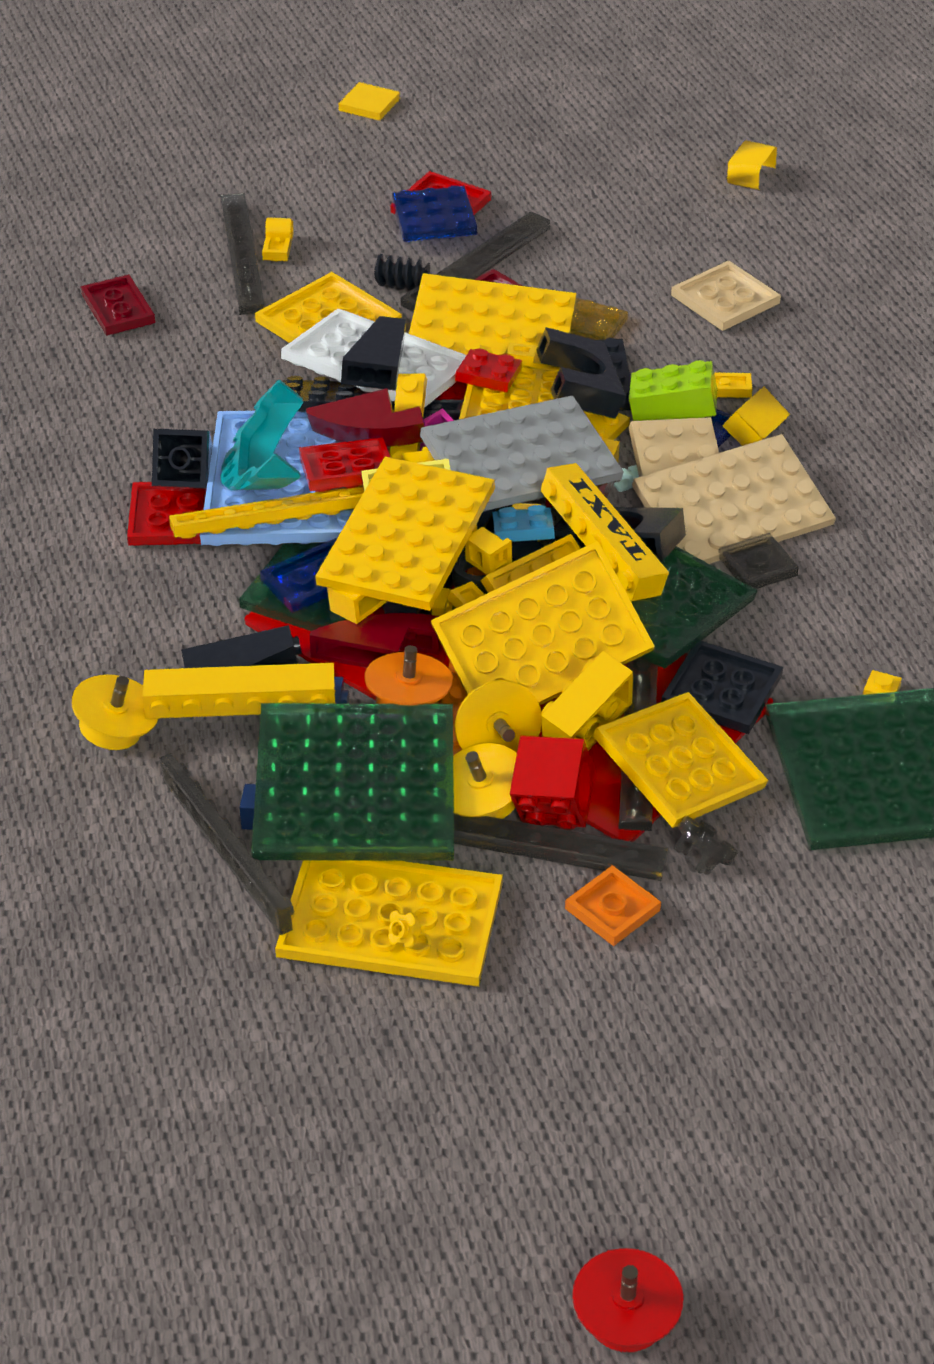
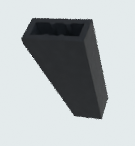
M379 316L343 357L341 384L378 389L387 388L388 390L395 391L404 346L406 319Z
M289 625L181 649L184 668L298 664L296 655L302 654L298 636L292 637Z

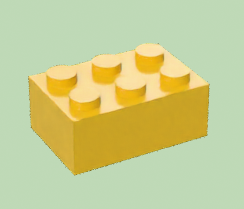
M604 651L595 659L591 658L582 669V673L575 680L572 679L567 682L561 695L554 702L550 701L543 708L541 712L542 737L584 739L589 751L597 742L593 737L596 727L619 719L632 705L633 671Z

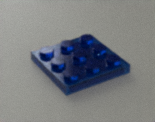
M450 186L439 189L426 188L418 191L403 190L392 193V202L403 242L477 235V223L465 186Z

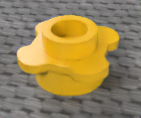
M398 910L391 912L389 917L391 921L389 925L390 933L388 934L390 943L393 945L404 943L406 947H412L421 932L418 918L414 913L404 915Z

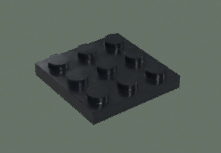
M290 376L287 377V380L282 381L303 398V404L297 412H306V408L363 394V391L356 386L341 384L339 381H330L328 377H315L314 380H303V377Z
M697 639L662 695L661 702L689 692L718 725L749 735L780 681L783 667Z

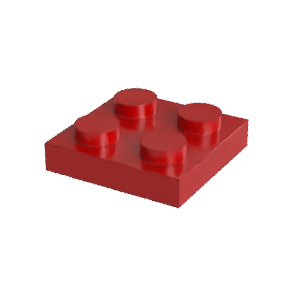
M470 349L456 370L455 381L508 392L521 371L522 360L515 359L508 354L497 355L488 353L484 349Z

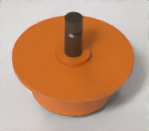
M411 645L405 647V652L391 653L375 659L365 671V683L368 689L377 696V708L386 716H405V721H419L433 715L438 708V701L450 692L453 684L452 674L442 662L433 657L417 653V648Z

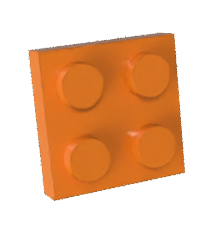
M612 865L565 900V909L612 946H615L661 910V901Z

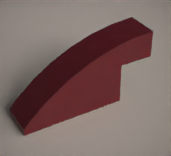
M387 388L306 408L312 430L337 441L348 442L383 437L388 447L423 442L420 433L421 428L425 427L420 406L394 412Z
M389 613L369 615L358 624L349 620L338 621L311 631V658L367 668L375 659L391 653L405 652V647L410 645L415 646L419 652L438 655L442 644L431 624V620L439 616L415 613Z

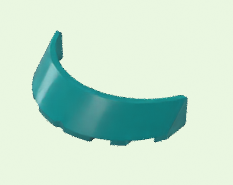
M278 380L253 407L255 409L254 414L240 427L233 439L236 443L225 455L220 478L222 484L230 490L280 489L300 478L298 470L274 453L285 429L303 404V398L281 380Z

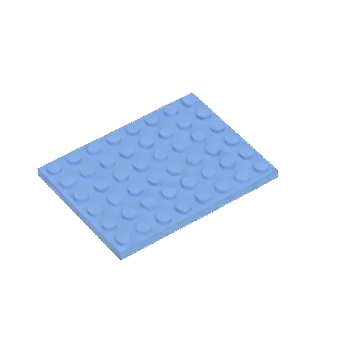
M218 411L204 510L315 493V491L309 490L300 460L299 447L340 443L342 441H337L314 432L307 413L297 412L285 429L274 453L298 470L300 478L280 489L230 490L221 482V467L226 453L236 443L233 441L236 433L255 411ZM353 509L341 510L340 513L335 515L316 514L305 520L296 518L284 519L279 524L260 523L255 524L254 527L249 529L229 528L218 534L204 532L200 533L201 545L221 546L223 544H240L247 546L251 544L279 545L281 543L309 544L319 542L334 544L352 514Z

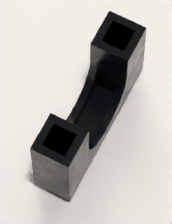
M546 327L536 351L541 363L560 368L551 387L553 399L573 395L583 411L616 419L619 410H622L625 406L626 394L605 343Z
M614 507L659 561H663L686 536L683 508ZM563 518L554 525L555 539H550V543L571 534L580 548L586 547Z

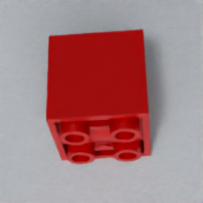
M520 736L509 794L522 823L536 828L543 825H554L568 830L575 827H586L595 767L585 740Z

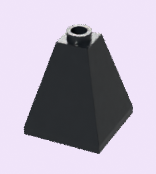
M153 429L152 486L207 488L213 448L210 431Z

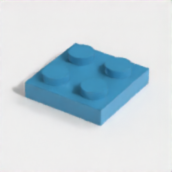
M533 505L524 510L504 507L492 512L494 534L502 540L509 538L512 542L555 539L551 508Z

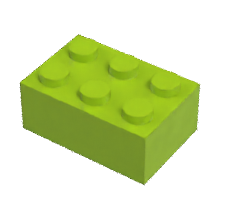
M698 360L687 365L678 366L671 364L660 369L651 370L644 368L633 372L629 392L633 421L716 416L717 384L712 361Z

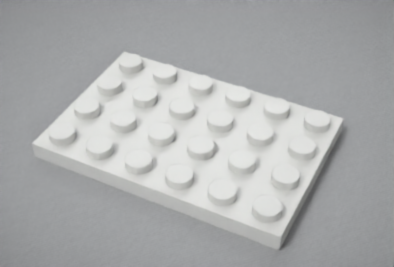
M338 308L281 349V359L287 360L293 365L311 369L317 374L327 375L341 382L343 357L375 321ZM405 333L399 374H426L425 408L457 382L455 381L456 370L466 355ZM356 386L365 392H374L382 390L378 388ZM388 390L391 401H395L396 390Z

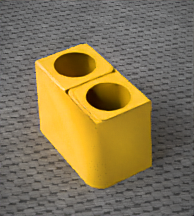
M745 140L728 161V184L759 190L761 166L776 168L777 147Z
M763 387L745 402L724 423L723 427L744 446L765 439L790 413Z

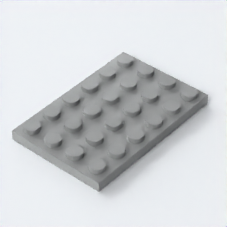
M573 395L421 428L420 437L434 460L449 459L452 471L495 479V490L484 511L544 498L541 486L546 470L549 467L577 463L595 485L621 480L624 472Z

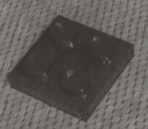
M770 533L719 548V559L746 592L798 576L799 566Z

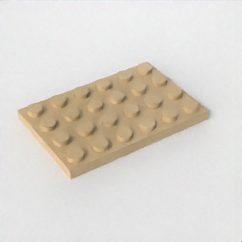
M783 434L633 479L632 487L644 507L683 508L686 536L671 551L683 572L834 525L836 517Z

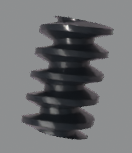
M379 254L374 269L375 281L379 286L384 287L387 284L389 288H394L397 285L398 289L406 287L409 291H414L416 288L419 292L423 273L430 274V263H427L424 268L422 260L418 259L416 265L413 266L412 258H408L406 265H404L402 257H398L396 263H394L393 255H389L387 261L384 262L383 254Z

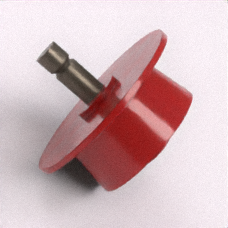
M631 1248L609 1250L589 1260L579 1271L574 1282L572 1294L574 1310L582 1325L601 1344L619 1352L641 1351L667 1336L680 1319L684 1301L681 1283L671 1267L651 1253Z

